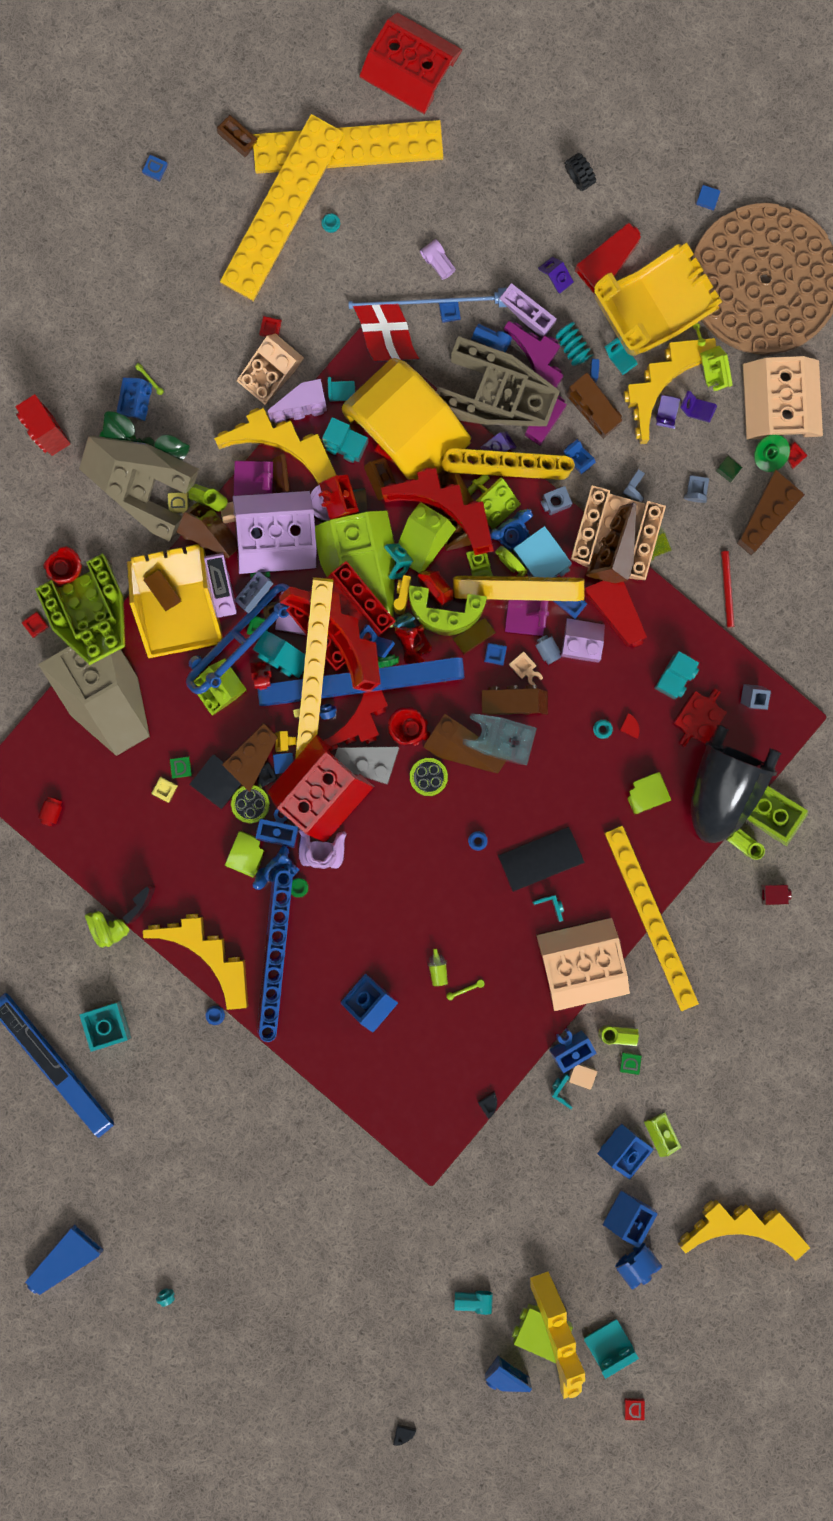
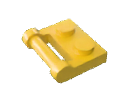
M403 575V580L398 581L397 594H399V598L394 601V611L398 615L403 614L406 610L411 576Z

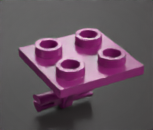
M235 461L234 496L272 494L273 462Z
M508 600L505 632L543 636L544 628H546V619L549 616V601Z

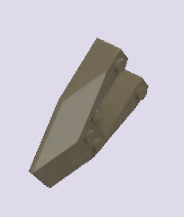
M458 336L452 351L451 363L484 374L475 399L438 387L436 392L448 404L458 420L487 425L547 426L560 391L513 355Z
M92 435L88 436L79 467L87 477L151 533L169 542L177 534L182 516L149 501L155 480L186 494L194 486L199 468L149 444Z

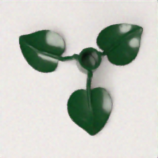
M106 411L104 414L103 433L106 438L146 443L180 460H183L189 452L190 445L173 435H162L156 442L150 437H145L142 440L141 438L131 439L129 437L133 436L136 430L133 422L128 417L114 411Z

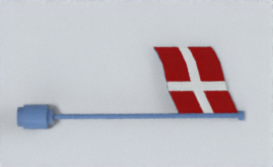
M498 288V292H494V296L363 303L349 301V309L354 308L362 326L367 349L374 362L389 361L392 358L402 361L420 360L412 345L408 325L399 305L494 300L495 304H498V307L501 308L507 307L500 300V297L507 288Z

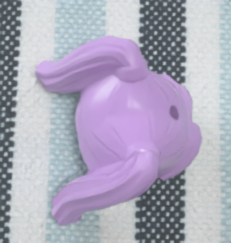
M301 829L299 830L301 834L299 859L303 866L322 869L329 867L336 869L341 866L344 858L346 832L337 833L334 842L329 843L320 841L310 842V836Z

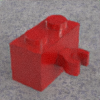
M336 475L319 483L321 493L318 495L324 498V503L321 505L327 508L330 520L359 512L348 475Z

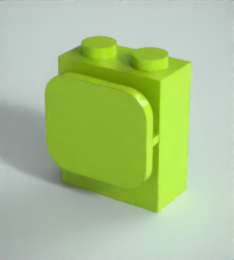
M528 1304L527 1308H523L519 1319H521L519 1327L515 1326L512 1332L514 1345L556 1363L539 1307ZM567 1321L568 1326H569L570 1330L572 1331V1329H573L572 1323L569 1322V1321Z

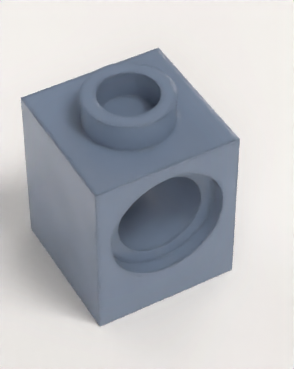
M563 486L544 494L541 504L544 511H548L549 515L570 508L572 501L566 487ZM556 497L560 500L561 504L554 506L550 499Z

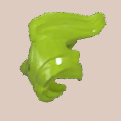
M100 911L85 915L90 933L99 947H110L112 944L119 942L124 936H127L130 931L122 919L114 920L113 922L109 921L108 926L104 915Z

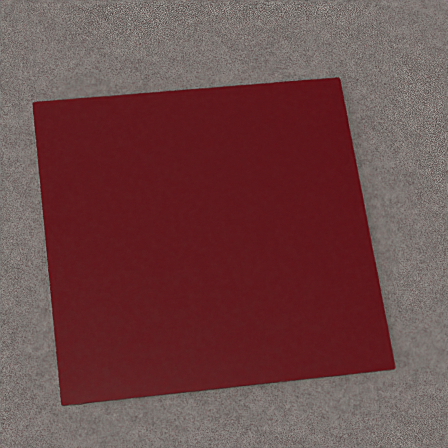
M360 327L315 379H321L327 411L318 416H313L312 414L305 415V418L294 420V418L286 419V422L291 421L299 441H303V437L309 434H318L323 447L322 438L332 417L350 425V430L368 437V444L359 462L355 460L353 463L343 458L344 455L339 453L334 455L326 451V454L336 475H348L352 489L366 488L368 512H388L394 544H398L409 516L420 502L404 500L385 502L384 499L378 501L364 469L368 462L383 458V456L375 452L378 443L355 420L350 423L342 412V406L346 401H329L328 377H331L332 382L354 381L356 392L388 362L373 361L366 346L362 327ZM421 375V377H422L435 391H437L438 388L435 387L430 381H428L424 376ZM460 421L471 436V444L465 449L481 450L480 447L494 437L493 434L479 423ZM259 444L245 460L272 462V459L284 454L287 461L290 492L310 491L311 494L313 489L318 486L313 474L301 461L277 447ZM386 459L396 484L404 483L408 480L396 464ZM459 473L467 488L473 484L472 481L474 479L477 480L481 476L480 474ZM234 474L219 491V493L227 498V503L233 502ZM488 475L490 479L483 484L485 488L489 489L500 478H503L521 504L495 529H498L507 520L512 519L520 510L531 509L533 517L524 523L526 529L529 530L530 536L545 526L572 563L568 573L562 577L558 575L556 578L584 579V589L603 581L588 577L586 575L588 568L571 560L584 514L581 508L572 502L570 508L549 515L548 511H544L541 501H543L544 494L557 488L546 479ZM273 477V491H272V494L275 493L274 477ZM477 489L471 495L473 501H476L483 493ZM556 497L550 499L554 506L561 504L560 500ZM425 504L426 506L440 514V509L429 504ZM215 511L216 514L223 521L221 511ZM314 516L315 526L325 522ZM236 521L225 523L237 539ZM292 525L290 533L293 536L300 534V527ZM180 536L169 550L182 547L183 552L187 553L186 546L199 543L193 540H186ZM491 539L494 551L488 552L487 556L492 575L517 577L519 573L517 571L511 572L499 559V554H496V550L502 544L498 540ZM472 545L449 551L445 550L443 546L425 571H440V575L454 589L453 577L472 576L466 555L467 552L473 551ZM317 546L316 568L271 571L269 579L273 585L269 590L278 584L284 583L289 587H296L309 592L312 590L313 577L325 579L327 576L320 564ZM205 549L206 556L216 554L211 549ZM238 550L229 558H225L235 599L251 580L250 573L239 574ZM404 567L400 568L396 574L400 573ZM409 567L405 575L411 576V586L422 587L418 582L419 573ZM651 567L648 569L646 580L628 579V581H624L647 636L643 640L644 644L635 648L632 645L627 647L585 594L584 601L587 605L576 619L553 601L548 602L549 616L546 619V628H544L543 636L547 635L548 638L552 636L560 651H562L567 618L605 625L604 643L599 662L561 657L548 665L546 661H543L535 646L538 644L537 640L543 636L505 632L508 600L486 599L483 613L476 623L485 618L496 634L465 655H463L453 640L462 633L439 635L424 628L425 637L432 646L429 654H422L421 657L426 662L450 659L451 657L463 658L465 678L382 690L388 708H385V713L375 716L374 713L371 714L379 736L376 737L377 741L366 745V742L361 743L358 736L355 737L356 741L346 745L343 742L338 745L339 748L399 747V751L388 785L366 778L374 785V788L326 841L333 843L337 833H347L344 840V858L339 868L329 867L322 869L301 864L299 859L301 839L299 827L295 848L287 847L289 851L288 857L299 868V871L292 880L296 878L306 880L309 889L303 897H295L291 894L277 1034L271 1042L261 1040L257 1033V1022L272 882L268 881L264 888L255 890L253 888L255 877L252 878L225 866L238 832L243 831L256 837L259 822L246 823L236 818L232 812V798L223 809H220L189 785L213 754L225 762L264 722L275 733L288 731V737H296V745L288 746V751L276 752L274 744L264 765L269 762L275 773L273 755L293 753V761L295 760L299 718H295L293 710L300 709L301 701L259 706L258 690L255 689L254 680H252L250 663L263 661L257 657L259 653L253 650L260 638L231 666L246 688V691L219 712L211 715L199 696L187 687L186 678L192 671L189 667V660L193 656L204 658L216 645L148 658L128 596L123 602L125 647L122 648V651L139 680L150 737L116 756L69 714L51 686L0 745V818L120 920L122 919L128 928L429 1186H433L488 1122L489 1119L478 1104V1101L495 1092L497 1097L496 1112L557 1040L556 1034L561 1035L586 1005L583 1004L554 1011L537 935L612 918L619 938L623 959H625L647 933L604 833L623 826L661 915L723 842L707 843L697 836L692 824V792L706 746L694 738L689 740L686 747L679 744L685 733L673 723L692 693L697 691L702 696L709 698L714 688L721 692L715 702L727 713L719 725L729 729L722 745L744 752L763 762L770 748L782 753L775 766L777 774L772 776L768 786L774 782L826 720V715ZM398 578L394 581V601L399 598L397 585L398 581L403 580V578ZM279 592L270 602L280 603L279 596L281 595V592ZM408 595L406 610L403 614L409 612L413 615ZM428 595L427 608L440 609ZM454 597V601L443 610L465 613L466 599ZM237 603V614L219 617L223 638L247 614ZM271 608V609L269 610V613H270V614H272V612L274 611V608ZM262 609L256 616L266 619ZM394 611V616H393L394 619L397 618V617H399V616H401V615L396 614L395 611ZM415 618V620H413V622H414L415 626H419L420 623H419L418 620ZM276 621L269 627L268 632L285 640L306 655L307 635L275 630ZM249 623L240 632L246 639L250 636L247 634ZM393 625V627L381 633L380 637L395 643L388 654L399 656V662L392 666L407 665L404 661V646L395 633ZM234 638L197 677L209 666L223 659L227 660L241 644ZM488 643L507 646L503 666L484 662ZM680 651L699 662L697 666L699 671L694 679L688 680L684 685L687 689L683 696H678L674 700L655 689V686L673 655ZM525 652L536 665L533 671L539 672L543 677L540 680L537 676H534L532 681L537 685V689L548 691V714H482V690H488V687L493 686L500 687V690H507V686H518V689H525L526 685H530L527 676L521 679L509 666L521 653ZM325 659L323 676L350 673L346 663L335 671ZM270 665L271 684L303 679L304 671L299 678L294 675L288 677L281 672L282 668L280 666L277 669ZM744 684L763 686L771 690L768 710L749 708L740 703ZM364 693L321 698L320 707L325 704H331L336 706L337 711L335 712L336 716L330 719H321V716H319L317 736L324 741L343 728L355 714ZM412 707L420 712L424 719H427V731L430 732L431 736L444 714H446L503 753L508 759L498 774L445 760L424 748L427 740L422 739L419 745L416 746L413 744H398L390 736L388 721L393 712L399 708ZM628 713L638 722V739L620 731ZM607 720L611 723L613 731L608 738L600 739L594 734L593 727L597 721ZM600 726L599 731L605 733L606 727ZM337 749L330 752L334 757ZM190 757L192 776L173 779L170 759ZM424 758H434L440 761L448 773V781L445 788L439 794L433 796H424L417 793L410 782V771L413 765ZM660 772L671 801L634 814L628 801V797L631 796L630 791L635 788L633 783ZM326 773L324 775L327 783H333L334 778L331 774ZM275 774V775H276L277 778L279 779L282 774ZM160 777L178 785L169 803L151 794ZM256 779L254 786L259 787L258 781ZM277 780L261 788L268 795L270 803L269 811L263 820L276 822L274 812L277 808L268 790ZM47 797L62 801V810L57 824L52 823V826L40 823L41 819L38 818L43 802L47 800ZM301 802L300 808L303 811H308L309 805L306 802ZM281 811L278 812L279 818L285 816ZM290 819L284 822L286 825L296 826ZM569 827L585 863L512 892L498 855ZM476 831L483 832L488 840L486 847L479 851L472 849L468 843L469 836ZM310 836V842L320 841ZM476 837L474 843L477 845L481 844V838ZM260 841L259 847L264 852L258 870L265 868L277 856L283 845ZM153 885L155 890L148 906L134 922L127 924L123 917L137 906L132 899L145 887ZM283 892L276 895V901H282L285 898V893ZM556 895L557 901L561 900L564 912H561L563 921H558L552 900L533 905L532 901ZM277 912L274 915V920L276 921L283 918V912ZM187 914H198V917H203L205 940H207V936L219 935V939L224 938L225 961H228V958L240 957V960H245L248 1007L227 1010L225 995L218 978L211 967L199 955L174 941L160 938H144L143 930L148 929V925H160V928H168L167 924L179 923L180 927L182 926L181 919L186 918ZM280 931L272 934V939L274 940L281 937ZM433 949H437L439 962L446 963L448 980L446 985L433 986L429 965L435 963ZM277 950L270 953L271 959H276L279 956V951ZM271 970L268 973V977L274 978L277 975V970ZM364 974H367L398 1002L374 1032L361 1025L341 1004V1001ZM478 980L484 981V987L474 988L455 996L452 1000H448L446 997L448 993H455L474 985ZM269 989L266 992L267 997H272L275 994L274 989ZM272 1008L264 1011L265 1016H270L273 1013ZM264 1028L262 1034H270L271 1028Z

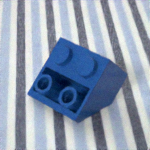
M621 1190L602 1225L623 1240L640 1248L658 1213L654 1208Z

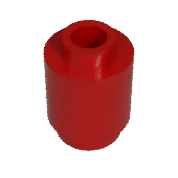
M47 797L38 816L41 819L40 823L47 826H52V823L57 824L62 810V801Z

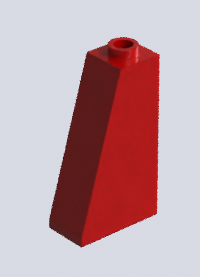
M630 223L626 224L576 265L575 272L593 294L595 285L605 275L612 273L614 278L617 276L639 244L641 234L637 227H632Z
M601 581L584 589L586 597L627 647L632 645L635 648L644 644L643 640L647 636L624 581L619 583Z

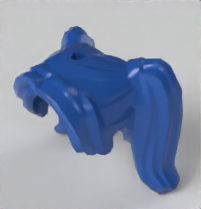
M531 509L520 510L512 519L502 523L498 529H489L491 539L498 540L504 548L512 553L516 546L530 537L529 530L526 529L524 523L533 517Z
M286 845L281 846L277 856L265 868L257 871L255 881L253 882L255 890L264 888L268 881L272 882L273 872L278 868L284 867L291 873L292 878L297 874L299 868L288 857L289 851ZM281 873L278 876V882H284L287 879L286 873Z

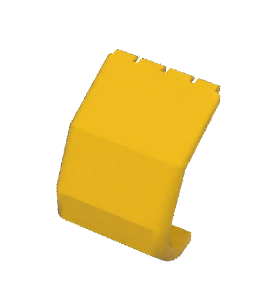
M688 243L683 245L677 244L639 271L621 280L616 281L613 274L609 273L595 285V300L629 355L633 356L644 353L678 336L719 309L718 305L722 303V300L716 290L712 293L710 292L713 285L707 275L700 276L704 270L697 258L695 257L691 261L690 258L694 253Z
M397 358L390 359L342 406V412L350 423L355 420L392 458L407 479L417 480V472L425 468H436L439 474L443 470L442 460L449 449H465L471 444V436L448 404L417 371L405 361Z

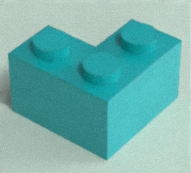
M333 417L322 438L326 451L334 455L337 453L344 455L343 458L352 463L354 460L360 461L368 444V437L350 430V425Z
M268 631L262 634L253 648L254 651L259 653L257 657L277 669L280 666L282 668L281 672L288 677L294 675L299 678L304 671L306 655Z
M678 651L671 658L655 689L674 700L678 696L682 697L687 689L684 685L688 680L694 679L699 671L697 668L699 662Z

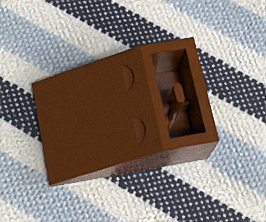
M196 502L184 512L177 529V533L181 534L184 539L193 540L199 543V546L202 548L211 549L216 554L223 553L224 558H229L238 550L237 539L214 510Z

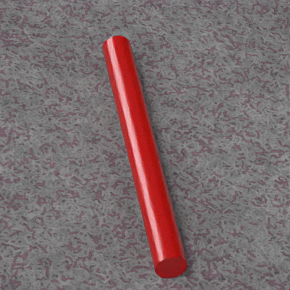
M722 551L727 628L735 627L729 551Z

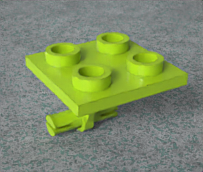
M481 475L477 480L474 479L472 481L473 484L467 489L470 495L477 489L483 493L476 501H483L488 525L493 529L521 504L503 478H500L487 489L483 484L490 478L488 475Z

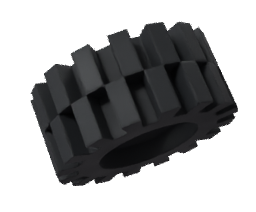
M577 153L565 161L567 174L570 175V179L573 180L574 185L576 184L580 191L583 192L596 183V175L593 172V168L590 167V163L586 161L582 154Z

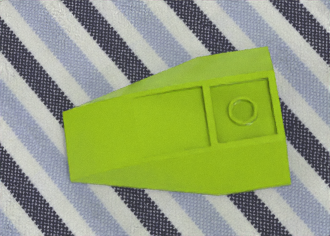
M364 512L332 519L316 525V546L320 564L326 576L328 577L335 569L347 561L393 617L395 579H390L388 576L395 567V560L384 548L386 544H394L388 512Z

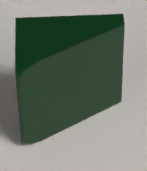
M727 456L716 472L731 483L742 467Z

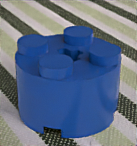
M642 1243L640 1248L635 1246L633 1252L629 1255L625 1254L615 1265L618 1273L632 1290L639 1286L640 1283L643 1285L647 1284L652 1279L651 1274L656 1273L662 1268V1264L645 1243Z

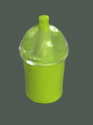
M433 949L434 954L428 960L433 986L448 984L447 960H445L442 954H438L437 949Z

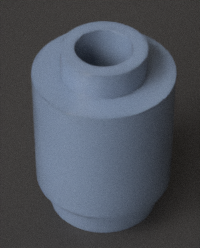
M545 635L537 640L538 644L535 646L543 661H546L548 665L561 658L559 654L561 651L552 636L548 638Z

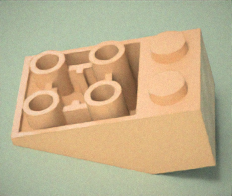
M277 334L268 335L237 379V382L266 405L296 371L304 357Z

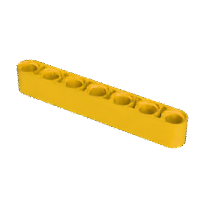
M456 448L449 449L442 460L443 469L450 473L557 480L568 478L575 465L573 459L568 456Z
M453 577L454 597L459 599H467L468 594L487 596V599L584 600V579Z

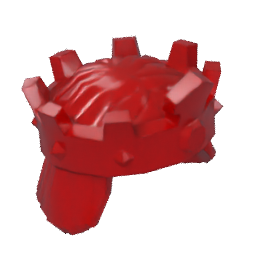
M62 546L58 551L53 552L44 562L43 567L46 569L48 580L51 579L56 583V586L61 587L77 579L81 574L82 564L77 552L70 547Z
M402 707L390 716L388 721L389 733L398 744H413L416 746L419 745L422 739L427 740L430 737V732L427 731L428 721L416 709Z

